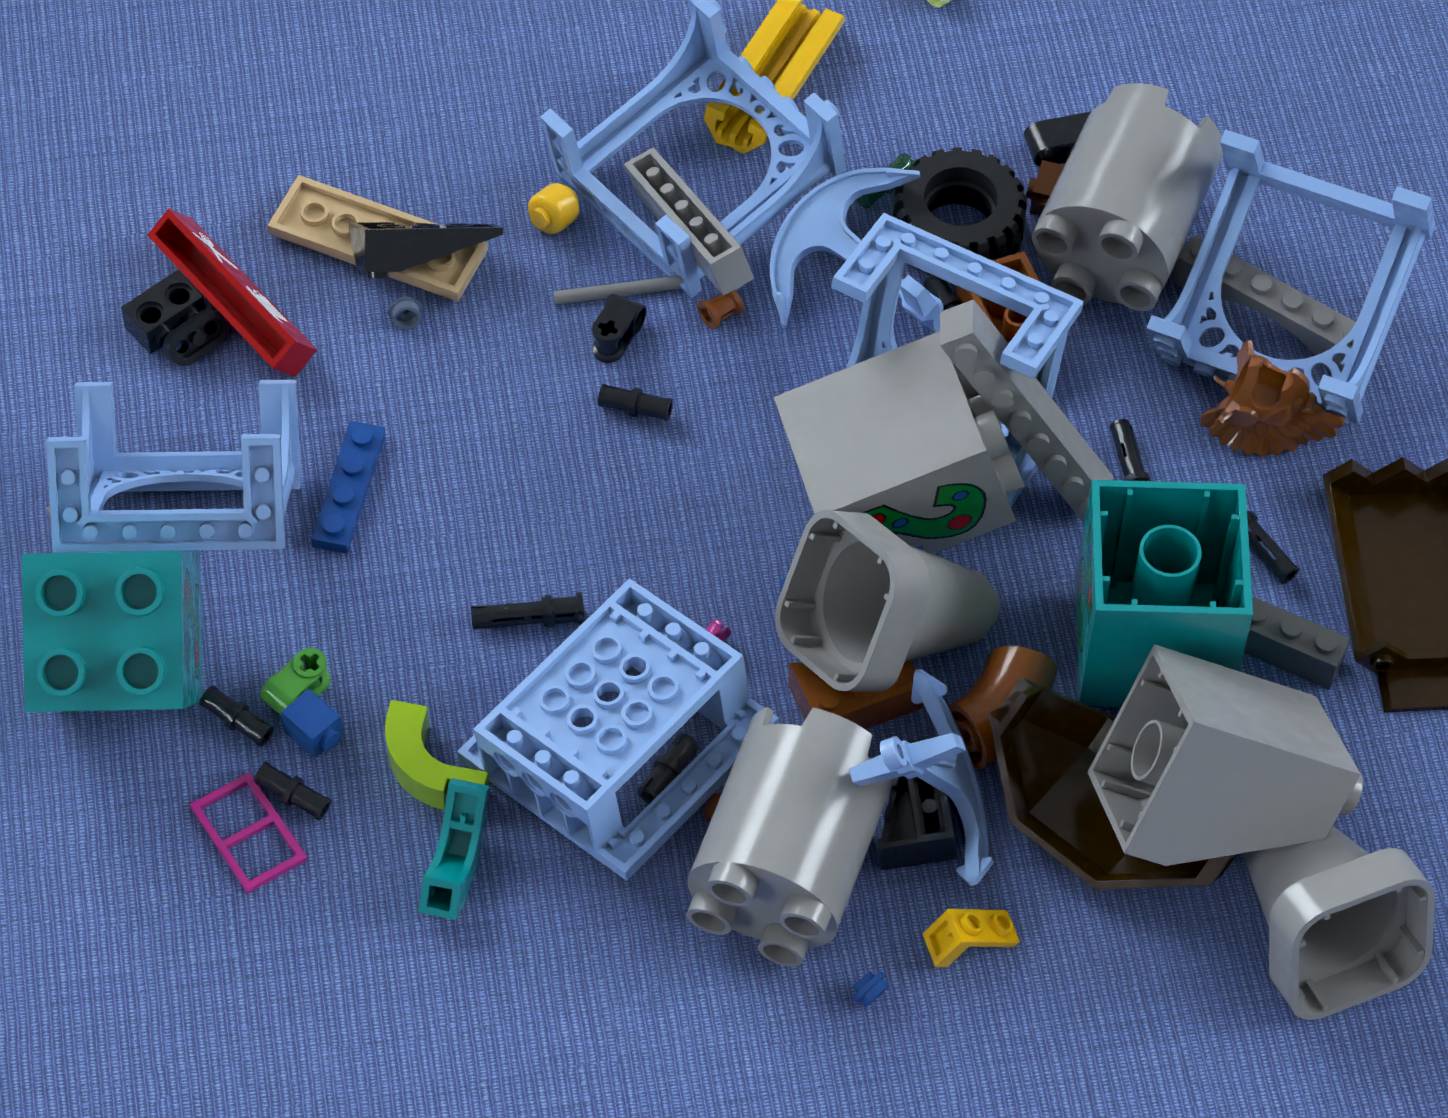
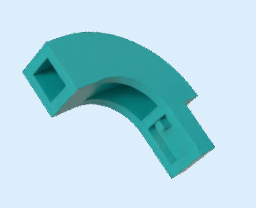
M454 778L449 782L439 842L432 863L423 875L418 906L419 913L456 920L462 911L473 882L482 849L488 818L485 817L490 786Z

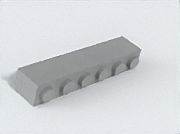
M654 147L624 163L636 195L658 221L667 215L689 235L696 265L723 296L739 289L742 285L754 279L740 244Z

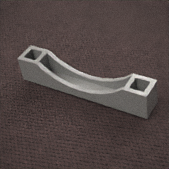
M1194 234L1181 250L1175 263L1172 282L1182 288L1185 286L1202 243V237ZM1231 255L1222 281L1221 299L1248 306L1270 317L1294 334L1315 356L1338 344L1356 323L1352 319L1235 255ZM1336 355L1332 360L1337 364L1340 372L1344 368L1343 365H1340V362L1344 360L1345 355Z

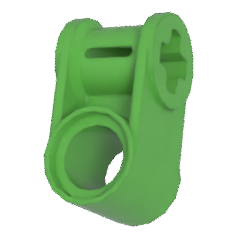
M306 648L299 651L278 673L272 675L265 682L260 691L261 700L281 715V712L306 690L310 689L317 696L327 690L331 681L329 671L326 669L327 661L325 655L316 648Z

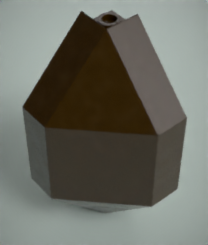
M1022 677L1003 705L988 713L1010 823L1095 890L1211 885L1222 877L1237 856L1235 854L1164 866L1123 852L1087 773L1114 722V719L1108 714Z

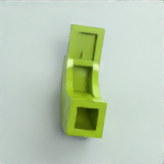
M391 700L385 720L387 755L394 776L410 795L429 806L445 810L448 785L452 778L489 786L488 772L444 764L427 752L424 744L430 726L428 706Z

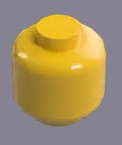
M561 183L547 185L533 195L528 203L530 220L536 228L547 234L561 232L572 224L579 215V199L577 194L570 187Z

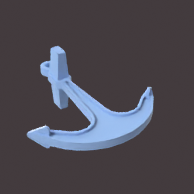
M863 168L849 171L818 185L793 207L776 235L770 258L772 294L782 327L787 326L793 300L794 271L798 263L806 255L815 251H826L846 261L861 242L848 229L846 224V214L854 200L865 194L892 189L920 178V171L895 168ZM907 275L905 279L901 280L898 296L902 299L904 310L914 316L933 333L940 331V312L944 311L942 301L911 276Z
M917 669L913 677L911 701L915 704L923 702L939 736L915 743H909L906 740L900 741L897 736L885 739L880 742L881 755L849 768L853 783L859 786H866L905 776L908 779L919 777L947 794L958 809L965 831V865L958 867L956 871L970 886H974L980 882L994 863L992 857H988V824L981 789L963 736L942 695L947 693V686L923 670Z

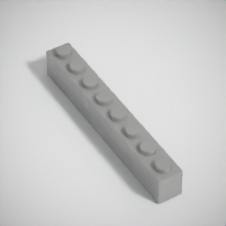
M974 299L940 312L941 348L988 406L994 410L997 417L1081 520H1085L1091 480H1114L1111 472L1036 378L1032 379L1000 364L1002 352L1007 347L1008 342Z

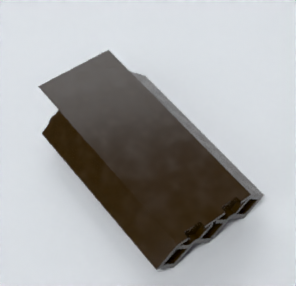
M1402 457L1375 472L1370 471L1351 459L1323 474V481L1355 662L1377 674L1384 712L1448 710V458L1423 470Z

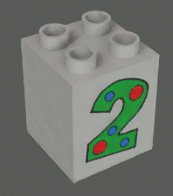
M940 331L774 397L814 514L824 510L867 513L909 546L915 548L923 546L924 551L931 554L1016 521L1006 494L1025 486L1004 437L1001 423L994 410L988 406L941 348Z

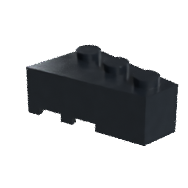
M934 737L922 738V739H916V740H910V741H907V742H909V743H915V742H918V741H922V740H926V739H930V738H934ZM905 776L895 778L891 787L888 806H886L882 836L878 844L881 870L957 859L955 836L947 794L919 777L908 779Z

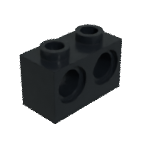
M176 270L121 307L125 329L150 354L163 347L164 339L170 331L206 309L204 295L179 270Z

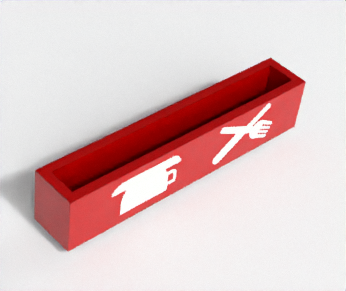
M168 208L147 236L273 369L296 377L316 353L317 349L191 217Z

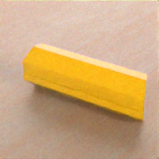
M777 0L740 56L747 59L758 76L767 77L783 98L788 96L794 100L846 20L844 15L825 8L822 14L816 9L811 11L807 9L806 5L802 4V0ZM725 79L723 80V82L721 83L716 92L723 89L726 81ZM734 86L730 92L733 96H740L742 94H739ZM709 102L707 104L703 119L716 143L725 147L729 146L734 148L735 151L745 154L765 144L768 136L762 126L745 111L725 103ZM760 109L756 110L758 114L763 113Z

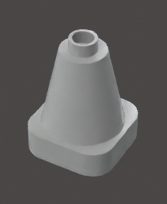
M824 510L816 513L809 520L803 531L777 602L775 622L778 636L784 647L832 688L838 691L882 692L889 689L895 683L904 662L980 641L997 621L1000 603L996 591L981 572L909 546L867 513Z
M1332 826L1324 840L1242 853L1269 927L1270 979L1299 1018L1305 1020L1321 1019L1400 989L1417 978L1428 965L1433 948L1435 891L1405 851L1397 848H1386L1369 854L1340 830Z

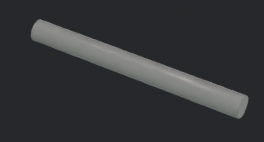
M670 276L553 291L555 305L608 299L611 294L623 297L681 289L679 284L684 283V280L681 276Z

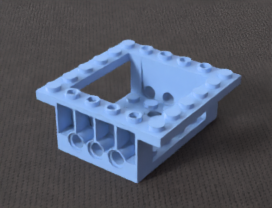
M629 578L473 729L474 735L457 751L459 760L471 769L488 772L489 782L627 881L728 779L750 721L764 707L750 698L744 657L741 653ZM633 667L642 674L629 676L626 674V671ZM615 691L619 693L618 698L610 702L599 699L605 692ZM696 712H699L723 729L626 828L622 826L615 792ZM773 714L770 724H780L779 718ZM580 717H590L593 719V722L586 727H576L573 725Z

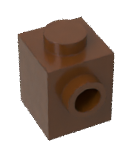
M1042 160L1037 179L1030 178L1027 187L1026 197L1031 199L1030 213L1041 216L1065 165Z

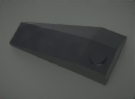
M349 222V234L357 269L368 273V278H389V272H401L503 235V227L495 224L448 223L446 228H440L438 224L416 222L412 224L411 228H405V225L395 224V222Z

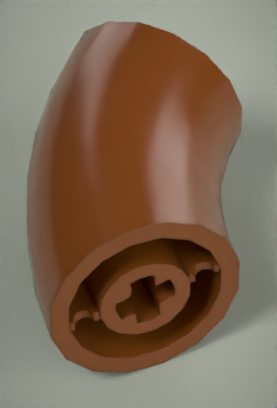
M1003 646L993 649L988 654L985 666L975 684L964 696L948 706L963 736L974 768L981 770L997 760L988 713L1003 705L1021 677L1052 690L1058 667L1045 654L1019 646Z

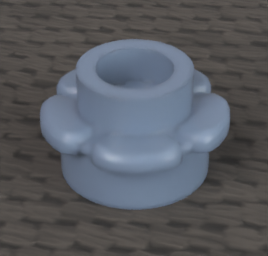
M400 297L395 303L390 304L388 315L392 317V322L396 327L405 330L412 329L421 321L423 306L420 301L413 300L411 297Z

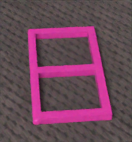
M250 772L189 805L247 893H251L253 890L308 861L307 856L259 785L254 782ZM248 785L268 816L222 841L202 809ZM274 824L295 856L249 881L228 849Z

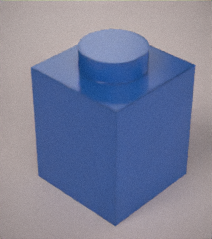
M310 689L306 690L281 712L284 732L314 758H317L325 750L333 749L343 735L340 715Z

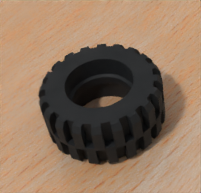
M953 147L948 152H944L943 149L933 151L931 157L924 155L915 160L914 166L910 165L905 169L920 171V178L895 187L892 217L987 259L995 260L1016 254L1019 251L1020 243L1023 240L1027 197L1024 194V186L1021 180L1015 177V172L1008 165H1000V159L991 154L989 157L984 156L980 150L972 149L969 152L962 151V147ZM947 204H963L979 210L987 218L976 224L960 226L938 219L931 211Z

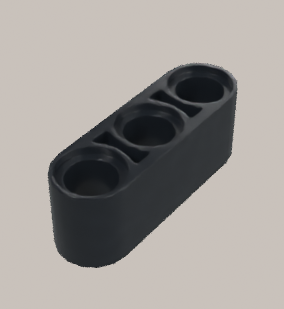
M1091 111L1038 121L1029 125L1024 131V138L1034 164L1040 167L1042 160L1057 164L1066 163Z

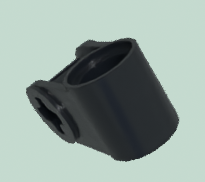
M611 294L608 297L603 310L592 326V334L596 339L592 346L593 355L597 360L612 363L618 361L623 356L632 339L643 326L647 313L645 305L615 294Z

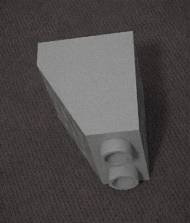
M1155 644L1087 772L1123 852L1164 866L1324 840L1338 815H1348L1355 809L1363 789L1362 774L1356 767L1316 696Z

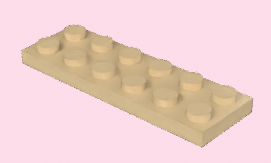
M298 175L267 227L268 234L356 265L349 234V222H395V224L405 225V228H411L412 224L416 222L436 223ZM488 242L478 243L401 272H389V277L459 302L488 251Z

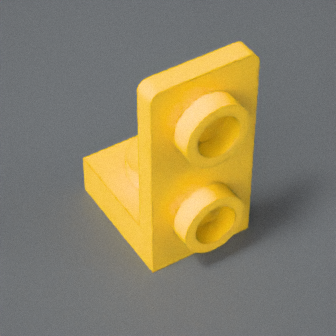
M947 909L922 933L935 967H948L968 947H1015L1020 942L1013 922L1006 910Z

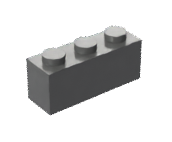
M1252 596L1253 617L1244 653L1330 690L1344 662L1350 638Z

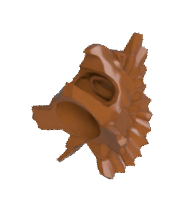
M1247 340L1242 344L1241 349L1237 353L1238 373L1235 380L1228 379L1224 382L1217 376H1214V380L1229 393V396L1221 401L1218 407L1202 413L1200 426L1209 428L1210 436L1218 437L1221 446L1230 445L1233 451L1242 449L1247 456L1252 453L1264 456L1269 453L1279 455L1284 450L1294 453L1299 444L1308 445L1309 440L1320 441L1323 439V436L1328 438L1336 436L1337 429L1344 425L1345 418L1325 412L1324 408L1316 405L1317 396L1310 392L1309 380L1301 371L1293 368L1292 371L1288 370V372L1279 369L1267 358L1256 355L1252 340Z

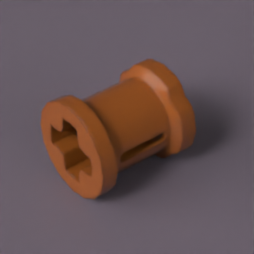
M736 290L724 296L720 293L708 301L703 299L697 303L698 312L702 320L713 330L720 326L721 321L731 315H738L744 312L743 301Z

